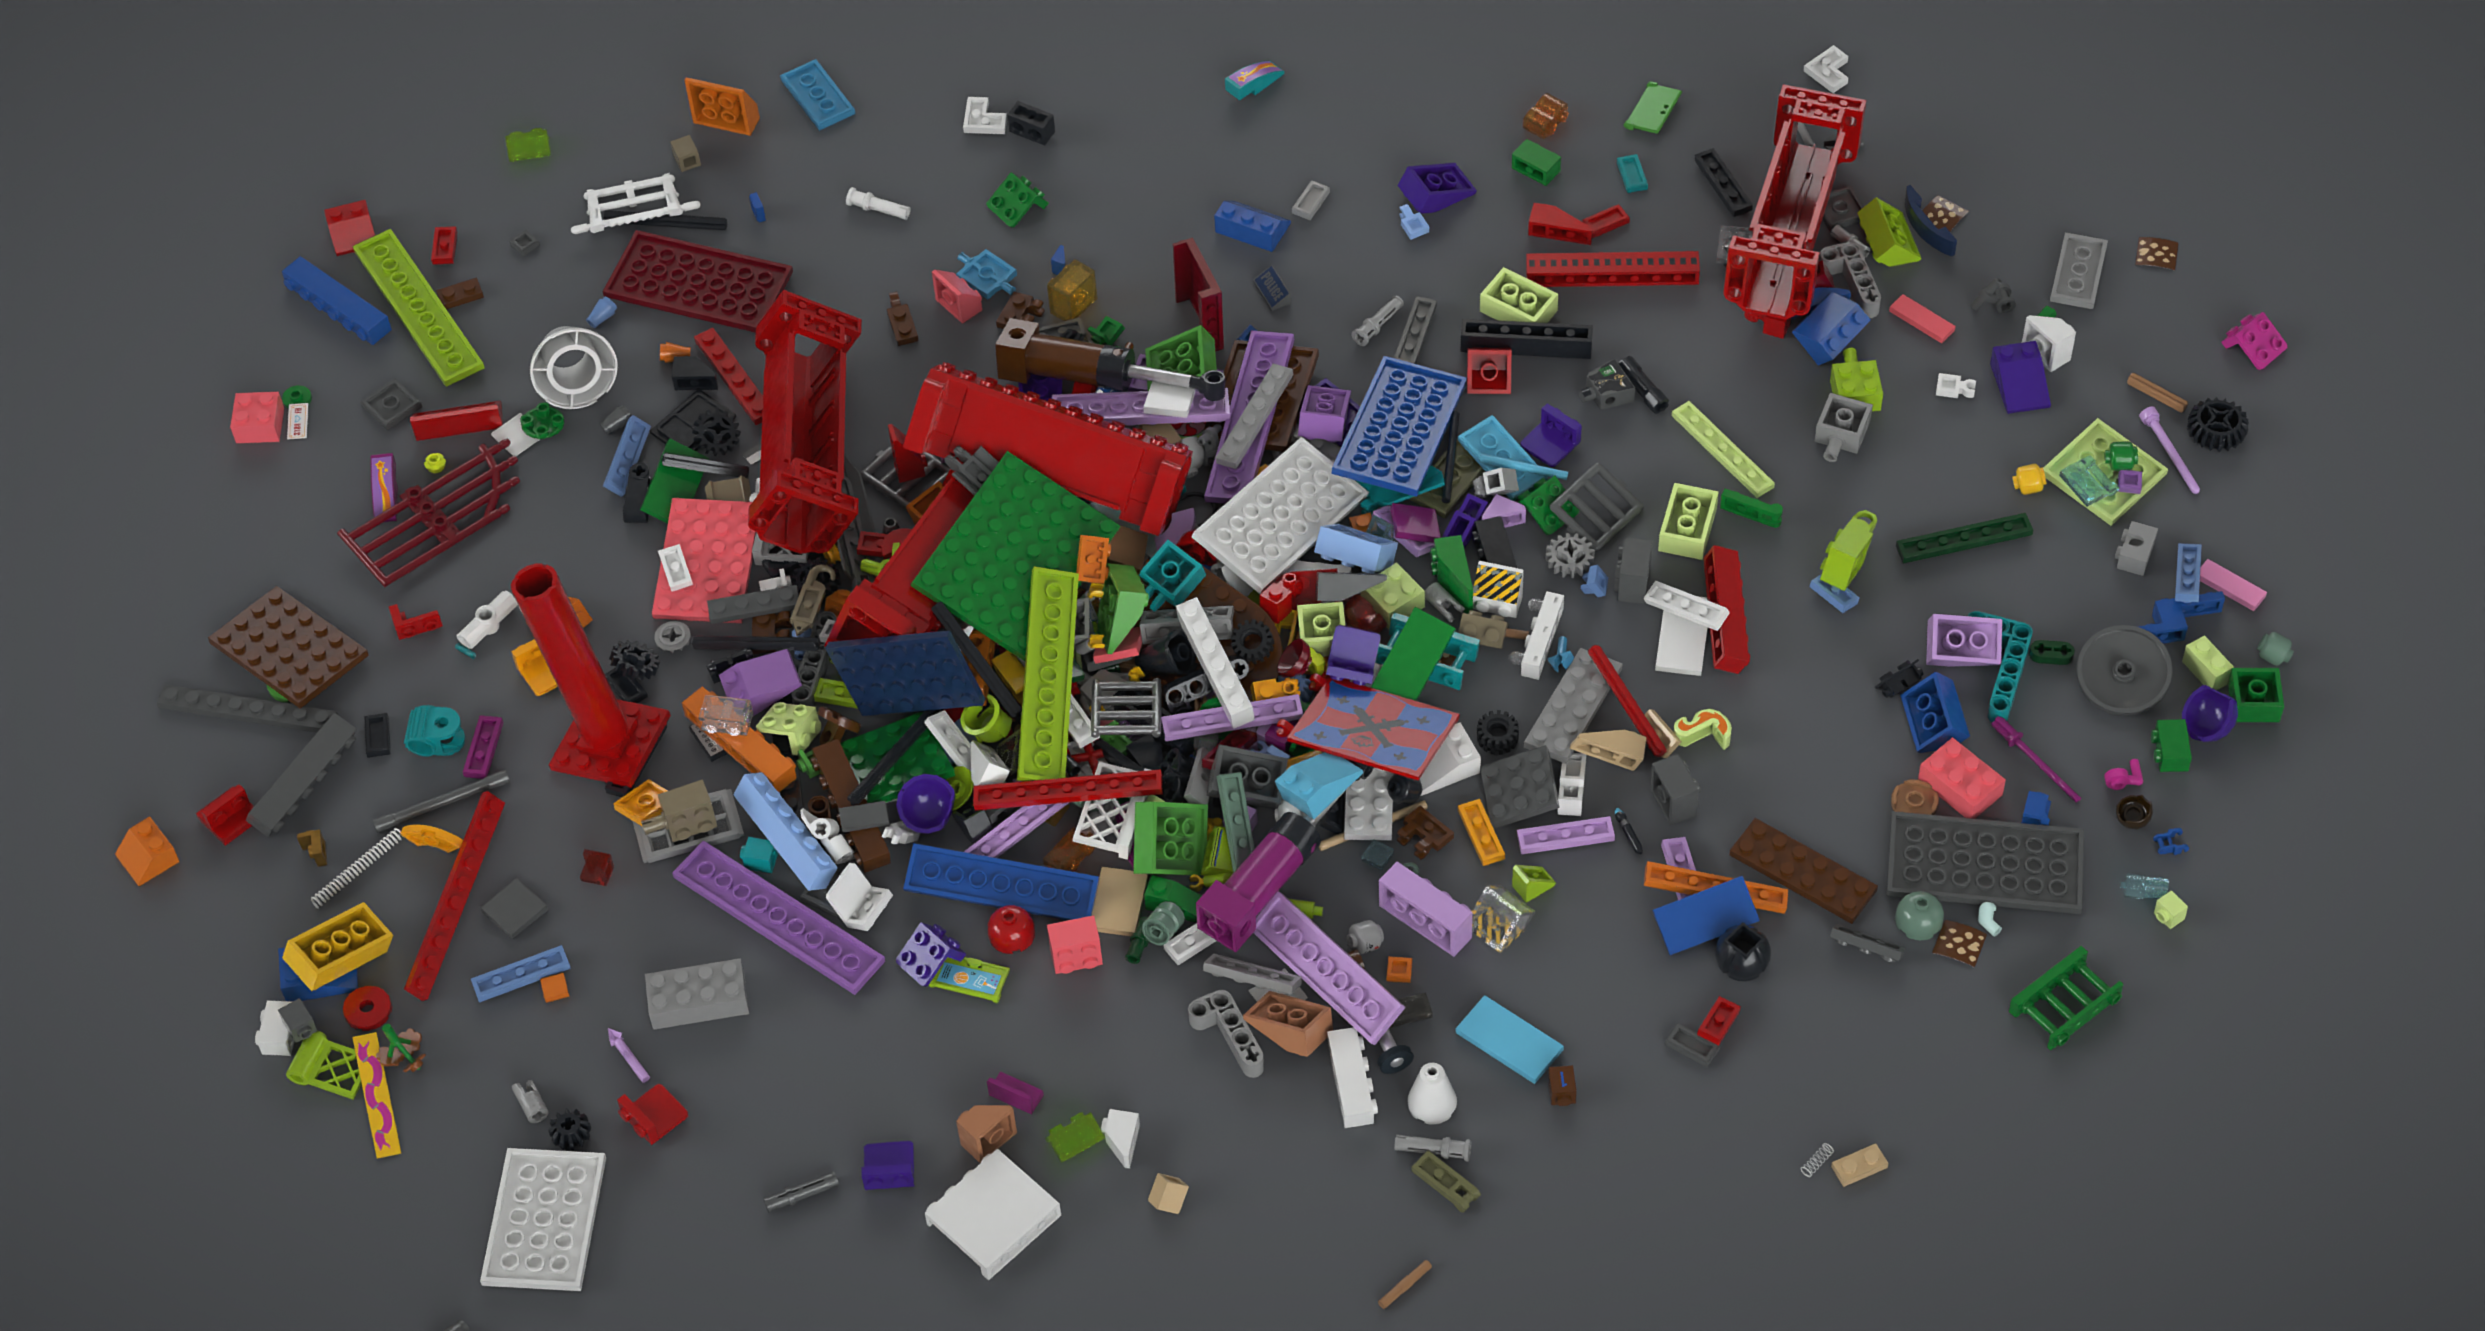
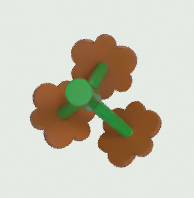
M385 1024L382 1027V1031L390 1041L389 1048L381 1047L376 1054L380 1064L383 1066H398L406 1057L410 1063L403 1071L406 1073L409 1070L412 1072L419 1070L420 1066L423 1065L422 1059L426 1054H421L416 1059L412 1055L414 1051L420 1049L421 1034L409 1028L398 1036L390 1024Z

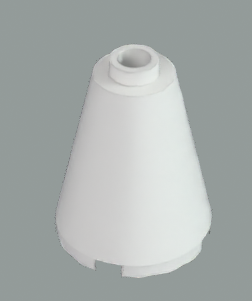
M1427 1063L1421 1068L1409 1092L1408 1108L1414 1118L1423 1120L1424 1123L1429 1125L1440 1124L1451 1117L1457 1106V1097L1443 1067L1437 1063Z

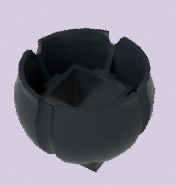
M1742 922L1740 925L1727 929L1720 936L1716 944L1715 956L1719 968L1723 973L1728 972L1729 978L1737 981H1750L1756 979L1761 972L1765 971L1770 962L1771 948L1768 939L1762 932H1758L1757 928ZM1738 941H1746L1753 948L1745 954L1734 945Z

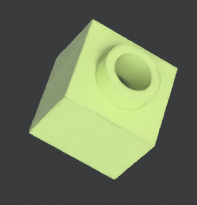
M2171 890L2157 900L2154 914L2161 923L2172 929L2185 920L2188 906Z

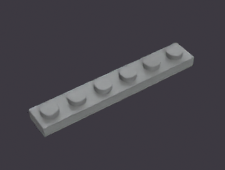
M1272 364L1215 457L1216 464L1237 469L1294 375L1293 369Z

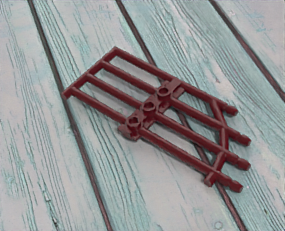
M508 438L504 439L499 444H495L490 448L486 444H481L478 448L481 452L479 455L424 488H421L419 485L411 486L403 494L399 495L402 499L401 502L349 533L345 529H340L337 535L384 588L498 519L501 515L508 513L510 510L508 504L496 509L499 497L511 489V487L516 486L520 479L518 476H515L501 484L500 473L508 469L509 466L515 465L518 462V458L511 456L506 461L497 465L493 456L502 451V449L507 448L511 444ZM482 462H487L490 470L434 503L428 496ZM492 479V490L448 517L441 511L445 506ZM488 503L483 518L461 531L454 525L458 520ZM408 507L415 514L363 547H360L355 541L358 537ZM419 522H422L428 528L374 562L367 555ZM432 536H435L440 541V544L388 576L380 570L381 567Z

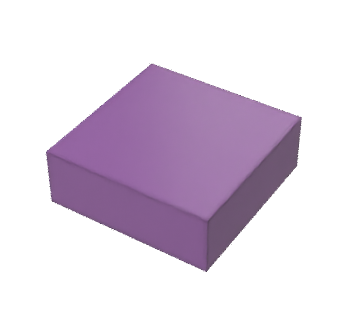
M2119 470L2118 492L2140 494L2142 490V472Z

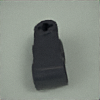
M636 463L630 467L625 492L626 499L623 506L624 523L648 522L649 514L640 510L652 481L649 476V468L644 463Z

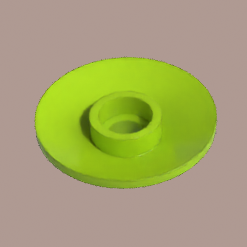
M963 766L955 767V776L946 779L955 792L953 810L960 808L967 802L974 787V783L971 780V771Z

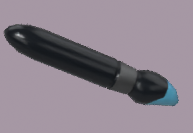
M1616 808V820L1620 823L1634 851L1641 855L1643 853L1642 845L1627 820L1626 814L1619 808Z

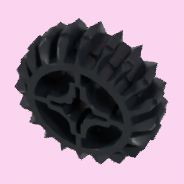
M2217 397L2213 401L2207 398L2205 402L2199 401L2192 408L2188 416L2187 430H2189L2190 437H2194V443L2201 442V448L2207 446L2210 451L2213 448L2217 449L2218 452L2222 448L2229 451L2231 447L2236 448L2239 443L2242 444L2248 433L2249 419H2247L2246 412L2242 411L2241 406L2235 407L2234 401L2229 403L2226 398L2223 401Z

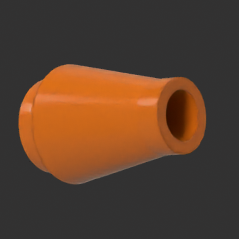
M669 342L660 344V361L670 363L674 362V357L690 356L691 347H684Z

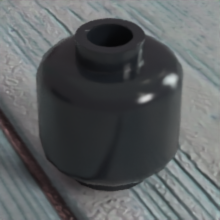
M1394 774L1388 782V794L1396 803H1415L1422 794L1420 779L1414 780Z

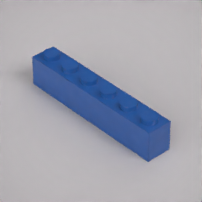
M301 256L282 270L283 282L290 291L294 290L303 300L310 301L319 311L323 310L332 320L342 323L345 329L355 332L362 341L366 340L374 345L392 330L387 315Z

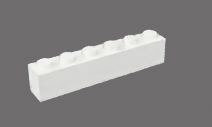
M1196 597L1177 605L1178 620L1233 729L1254 721L1253 707L1198 598Z

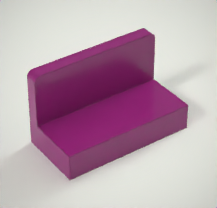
M1001 1071L996 1079L989 1077L987 1080L989 1096L1031 1115L1044 1096L1043 1090Z

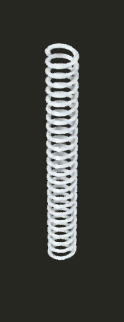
M394 828V831H391L390 834H387V837H383V840H380L379 843H376V846H373L372 849H369V852H365V855H362V858H358V861H355L354 864H351V867H347V870H344V873H340V876H336V879H333V882H329V885H326V888H322V891H318V894H315V897H311L313 905L317 909H319V906L313 900L315 899L320 906H323L322 902L317 898V896L320 897L324 903H326V900L321 896L320 893H322L326 897V899L330 900V897L325 893L324 890H326L331 897H333V894L331 891H329L328 887L331 888V890L335 894H337V891L332 887L331 884H333L338 891H341L340 887L335 883V881H337L342 888H344V885L339 881V878L344 882V884L348 885V882L343 878L342 875H344L349 882H351L352 880L349 876H347L346 872L349 873V875L353 879H355V876L350 872L349 869H351L356 876H359L358 872L353 868V866L356 867V869L360 873H362V870L357 866L356 863H358L363 870H366L365 866L360 862V860H362L367 867L370 866L365 861L364 857L367 858L370 864H373V861L368 857L367 854H369L374 861H377L375 856L372 855L371 851L374 852V854L378 858H380V855L375 851L374 848H376L381 855H384L383 851L379 849L378 845L381 846V848L385 852H387V849L382 845L381 842H383L388 849H391L390 845L385 841V839L388 840V842L392 846H394V843L389 839V836L393 839L395 843H398L397 839L392 835V833L395 834V836L402 841V838L396 833V830L399 833L401 832V830Z

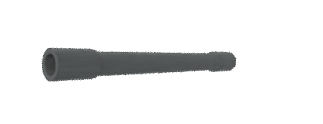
M503 770L406 809L373 819V823L378 833L459 800L508 784L510 780L506 770Z

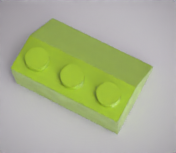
M1875 197L1857 212L1860 219L1859 224L1867 236L1866 241L1872 248V256L1878 263L1882 262L1891 267L1917 262L1922 259L1902 211Z

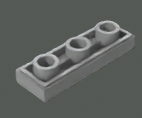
M1204 747L1197 751L1184 794V798L1189 804L1208 803L1207 789L1211 770L1202 767V758L1209 753Z

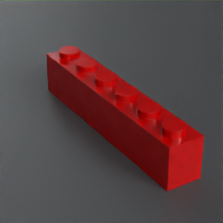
M1713 545L1703 558L1707 601L1726 607L1730 612L1718 631L1710 628L1713 665L1715 669L1739 674L1750 661L1747 644L1748 635L1746 634L1747 619L1744 615L1745 599L1742 595L1743 581L1740 575L1741 562L1739 561L1738 551Z

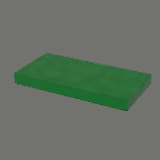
M669 439L666 443L640 509L667 524L672 498L693 499L704 472L663 466V454L671 453L709 459L672 439Z
M1415 607L1371 688L1417 701L1456 628Z

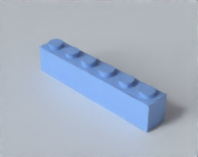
M762 772L744 774L733 794L807 890L826 889L838 869L831 860V857L824 851L804 823L800 821L792 808L785 802L780 793Z

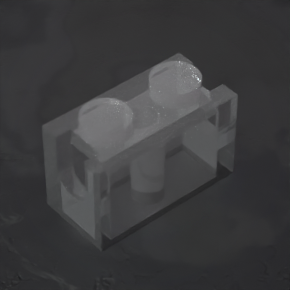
M705 695L699 714V721H703L702 731L727 733L733 736H747L753 717L751 701L748 699Z

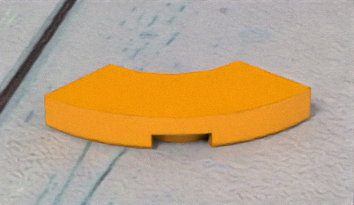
M427 825L404 826L400 832L403 837L417 846L429 845L447 853L459 849L463 842V839L450 832Z

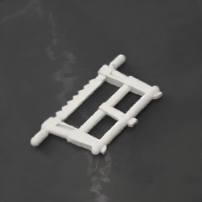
M670 173L637 182H632V180L624 181L623 185L599 190H587L583 197L588 200L587 215H590V224L573 226L571 232L579 234L590 230V232L596 233L604 231V228L607 226H620L624 223L644 221L647 218L652 219L665 214H670V217L678 216L684 210L690 211L700 208L701 204L699 201H692L680 205L677 198L679 193L676 192L673 185L675 177L670 175ZM663 185L664 191L635 197V190ZM627 193L626 199L602 204L598 203V198ZM666 198L668 205L661 209L608 220H602L601 211L625 206L635 207L640 203Z

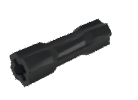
M1631 356L1620 360L1618 364L1651 411L1655 414L1664 411L1669 406V399L1660 389L1656 388L1642 371V367Z

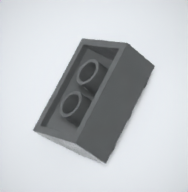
M1219 744L1210 772L1207 796L1220 798L1216 776L1241 772L1246 803L1276 809L1281 804L1282 797L1275 780L1286 771L1288 758Z

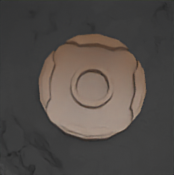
M1906 780L1903 784H1898L1891 795V807L1895 812L1935 815L1938 809L1939 798L1937 792L1932 789L1930 784L1921 780Z

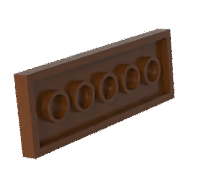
M1754 818L1730 849L1729 856L1853 924L1878 888V885L1757 818Z

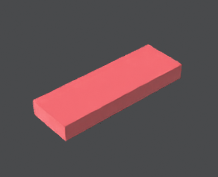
M1904 294L1890 306L1889 312L1941 344L1955 331V325Z

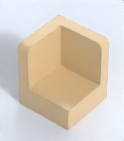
M1158 1173L1148 1201L1158 1210L1179 1214L1189 1186L1180 1178Z

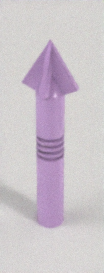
M608 1028L611 1046H616L641 1082H647L650 1076L623 1041L622 1033Z

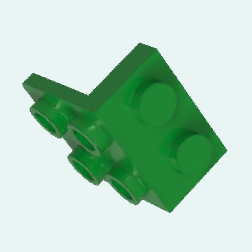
M1010 172L987 201L986 205L1009 227L1014 228L1033 203L1045 209L1049 202L1043 198L1045 194L1037 187L1033 189L1030 186L1032 182L1024 175L1019 177Z
M1556 476L1547 480L1544 477L1533 484L1535 489L1531 492L1527 489L1517 496L1519 500L1517 503L1524 505L1546 535H1551L1565 524L1550 510V504L1565 491V488ZM1569 500L1561 506L1572 518L1579 513V509Z

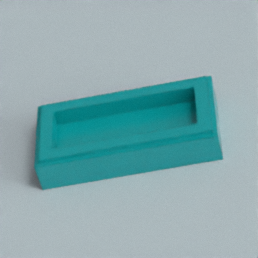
M1638 155L1618 157L1617 165L1627 193L1648 190V183Z

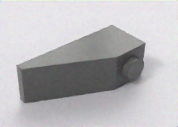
M1317 572L1315 599L1321 601V603L1342 601L1386 581L1387 575Z

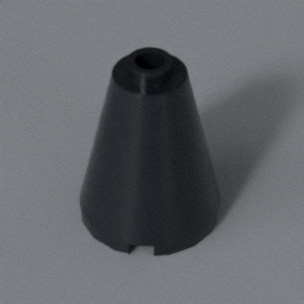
M1183 629L1171 631L1142 648L1139 655L1135 656V665L1140 667L1144 673L1187 675L1196 669L1198 663H1195L1196 654L1185 632L1182 631Z

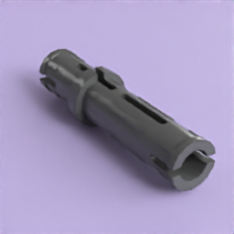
M832 1171L792 1188L787 1186L784 1188V1191L764 1197V1203L768 1213L787 1205L794 1206L797 1201L838 1187L839 1182L835 1172Z

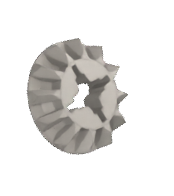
M678 621L662 624L654 635L657 647H660L663 652L670 651L672 654L674 650L679 649L682 651L684 646L689 645V639L691 638L688 626ZM673 632H674L675 635H676V638H675V640H674L673 642H671V641H670V638H671V635H673Z

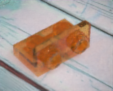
M1072 827L1043 858V864L1049 868L1075 872L1080 862L1086 856H1090L1095 847L1073 842L1076 829ZM1089 832L1087 835H1084L1083 833H1081L1080 835L1085 837H1091L1094 834Z

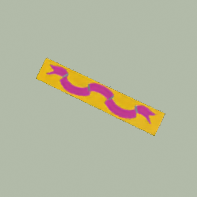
M377 1032L352 1037L376 1157L378 1159L401 1154L384 1066L376 1058V1054L380 1049Z

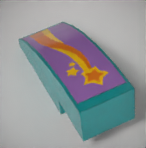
M1271 61L1253 63L1226 77L1225 90L1240 101L1250 93L1253 95L1258 94L1285 73L1284 70Z

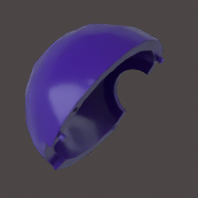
M2202 685L2190 695L2182 711V719H2186L2188 735L2192 739L2202 742H2213L2224 738L2235 727L2238 718L2236 700L2207 685Z
M923 774L915 776L906 782L898 793L896 806L899 817L906 827L915 832L931 834L941 831L945 828L951 816L955 802V792L945 779L937 775Z

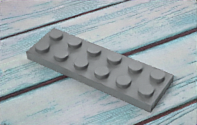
M1579 649L1525 739L1524 748L1532 750L1546 745L1549 749L1550 758L1567 764L1574 750L1570 749V744L1580 733L1586 732L1611 689L1588 654V650ZM1608 658L1619 675L1623 663Z

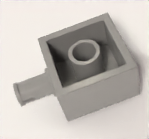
M1833 393L1829 394L1817 423L1815 442L1828 445L1823 456L1825 460L1835 462L1840 449L1858 453L1871 421L1872 404Z

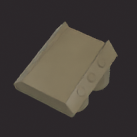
M743 476L716 482L709 481L705 486L707 500L750 502L751 490L749 479Z

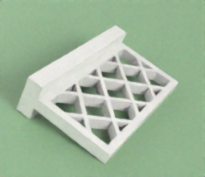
M1099 762L1095 775H1101L1102 770L1112 774L1137 771ZM1148 795L1128 797L1130 802L1123 806H1120L1116 800L1117 798L1085 801L1073 836V842L1119 853V858L1128 860L1134 842L1135 802H1144ZM1112 801L1116 809L1106 813L1101 805ZM1098 808L1101 816L1091 820L1087 814L1088 811ZM1120 813L1124 821L1114 826L1110 817ZM1105 820L1110 828L1099 832L1095 824ZM1089 827L1095 833L1091 837L1080 835L1082 830ZM1114 833L1117 837L1116 844L1106 842L1103 837Z

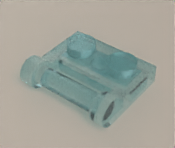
M2091 455L2062 469L2059 474L2086 507L2108 495H2114L2119 490V486L2115 482L2110 481L2095 464L2096 460ZM2087 469L2090 470V472L2097 478V480H2098L2104 487H2101V486H2100V484L2092 477V475L2087 471Z

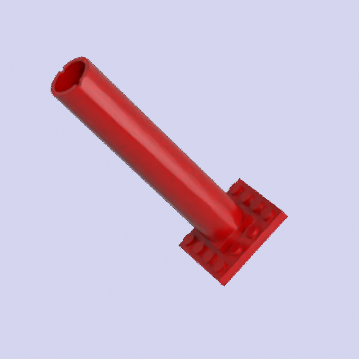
M542 563L526 566L515 575L511 583V590L574 719L552 757L549 767L551 771L607 783L610 781L616 785L632 788L671 714L667 709L616 699L557 572L552 566L543 565Z

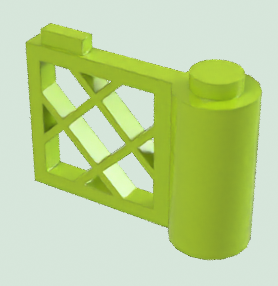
M317 1030L309 1038L302 1041L286 1072V1077L296 1084H309L354 1100L362 1084L359 1069L353 1071L349 1063L357 1059L355 1049L331 1042L326 1039L327 1036L323 1032ZM331 1050L342 1053L343 1058L330 1063L328 1056ZM346 1063L349 1072L336 1077L333 1068ZM330 1070L333 1079L325 1082L317 1080L319 1073ZM352 1077L354 1085L351 1091L340 1087L339 1082Z

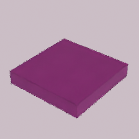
M1392 503L1390 510L1396 538L1434 543V539L1441 538L1435 509Z

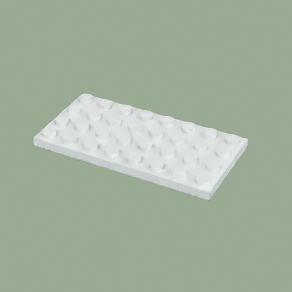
M1301 437L1193 532L1192 538L1261 594L1316 544L1320 526L1338 524L1367 497L1369 492L1353 479L1331 474L1334 463Z

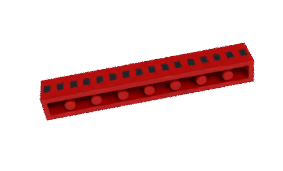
M1699 251L1526 254V278L1543 287L1699 285Z

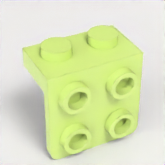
M778 702L764 715L756 725V729L762 733L787 735L792 755H798V750L802 749L805 751L817 734H819L821 722L819 721L816 707Z

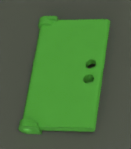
M1648 82L1646 90L1628 120L1625 121L1624 127L1629 130H1634L1635 128L1658 134L1681 96L1682 91L1660 86L1657 82Z

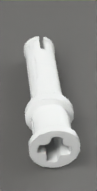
M851 187L846 197V205L848 206L856 205L862 207L865 211L872 209L907 220L910 215V207L874 197L872 193L867 192L866 194L857 191L854 187Z

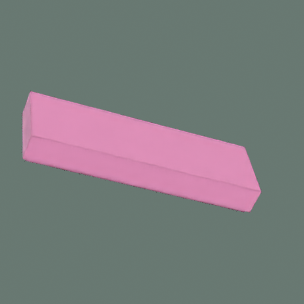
M2209 559L2200 567L2201 582L2218 592L2223 591L2224 595L2252 611H2255L2267 595L2266 591Z

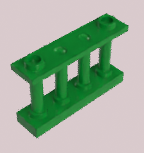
M2082 946L2078 947L2011 999L2009 1008L2011 1015L2017 1018L2020 1014L2027 1013L2050 1034L2047 1046L2050 1051L2057 1045H2064L2071 1034L2110 1004L2112 1006L2115 1005L2122 997L2123 983L2119 981L2110 988L2086 966L2088 951ZM2075 972L2080 973L2102 995L2092 1001L2069 980V977ZM2057 986L2064 987L2085 1008L2075 1015L2051 993L2052 990ZM2040 999L2046 1000L2067 1022L2060 1028H2057L2034 1007V1004Z

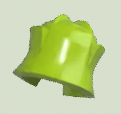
M990 694L987 695L990 706L979 717L977 716L982 711L983 706L965 707L961 714L960 722L963 730L968 734L974 735L979 743H995L1002 738H1006L1012 724V718L1000 709L998 701Z

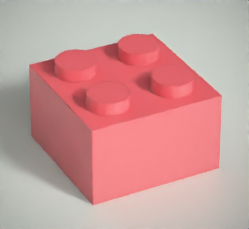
M279 392L235 394L230 428L236 443L280 442L285 408Z
M1094 915L1047 925L1055 974H1067L1074 970L1092 969L1103 965L1100 939Z

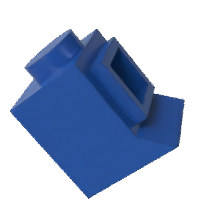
M2029 791L2021 823L2049 826L2050 819L2048 813L2051 801L2048 800L2049 795L2042 792Z

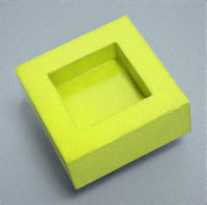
M1310 647L1312 662L1309 665L1308 671L1311 674L1317 673L1322 675L1324 673L1325 660L1320 653L1317 654Z

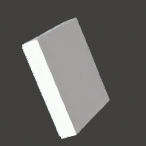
M1152 381L1144 404V413L1187 418L1195 395V389Z

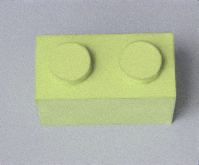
M2205 635L2186 645L2182 662L2203 685L2218 690L2228 684L2231 669L2234 666Z

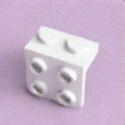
M849 863L826 894V899L847 928L868 931L882 910L887 906L893 894L889 889L872 887L857 865Z

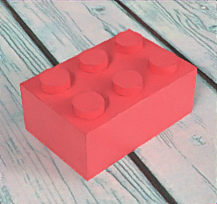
M1953 737L1921 763L1918 780L1927 782L1932 786V789L1937 792L1938 797L1963 817L1976 819L2003 795L2006 781L2005 778Z

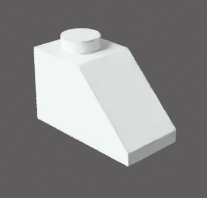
M1110 1109L1108 1118H1103L1101 1132L1105 1133L1106 1143L1125 1168H1130L1140 1128L1139 1113Z

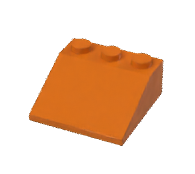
M685 78L684 81L693 123L751 136L760 117L757 103L744 90Z

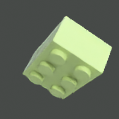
M1504 267L1480 294V312L1498 321L1548 323L1558 311V293Z
M1674 483L1659 534L1658 551L1703 560L1717 510L1718 491Z

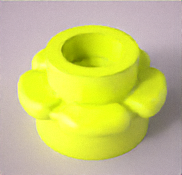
M432 453L425 458L424 466L429 472L439 473L444 470L446 459H444L442 454Z

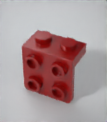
M661 1084L655 1085L634 1102L626 1094L617 1099L620 1108L618 1113L625 1122L629 1121L637 1135L641 1138L644 1137L651 1145L688 1117L687 1110Z

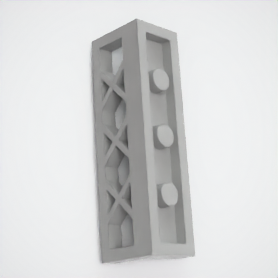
M1202 607L1218 640L1231 639V635L1234 636L1232 622L1234 607ZM1176 609L1156 610V612L1152 610L1143 611L1140 621L1143 644H1151L1173 630L1183 629L1178 620Z

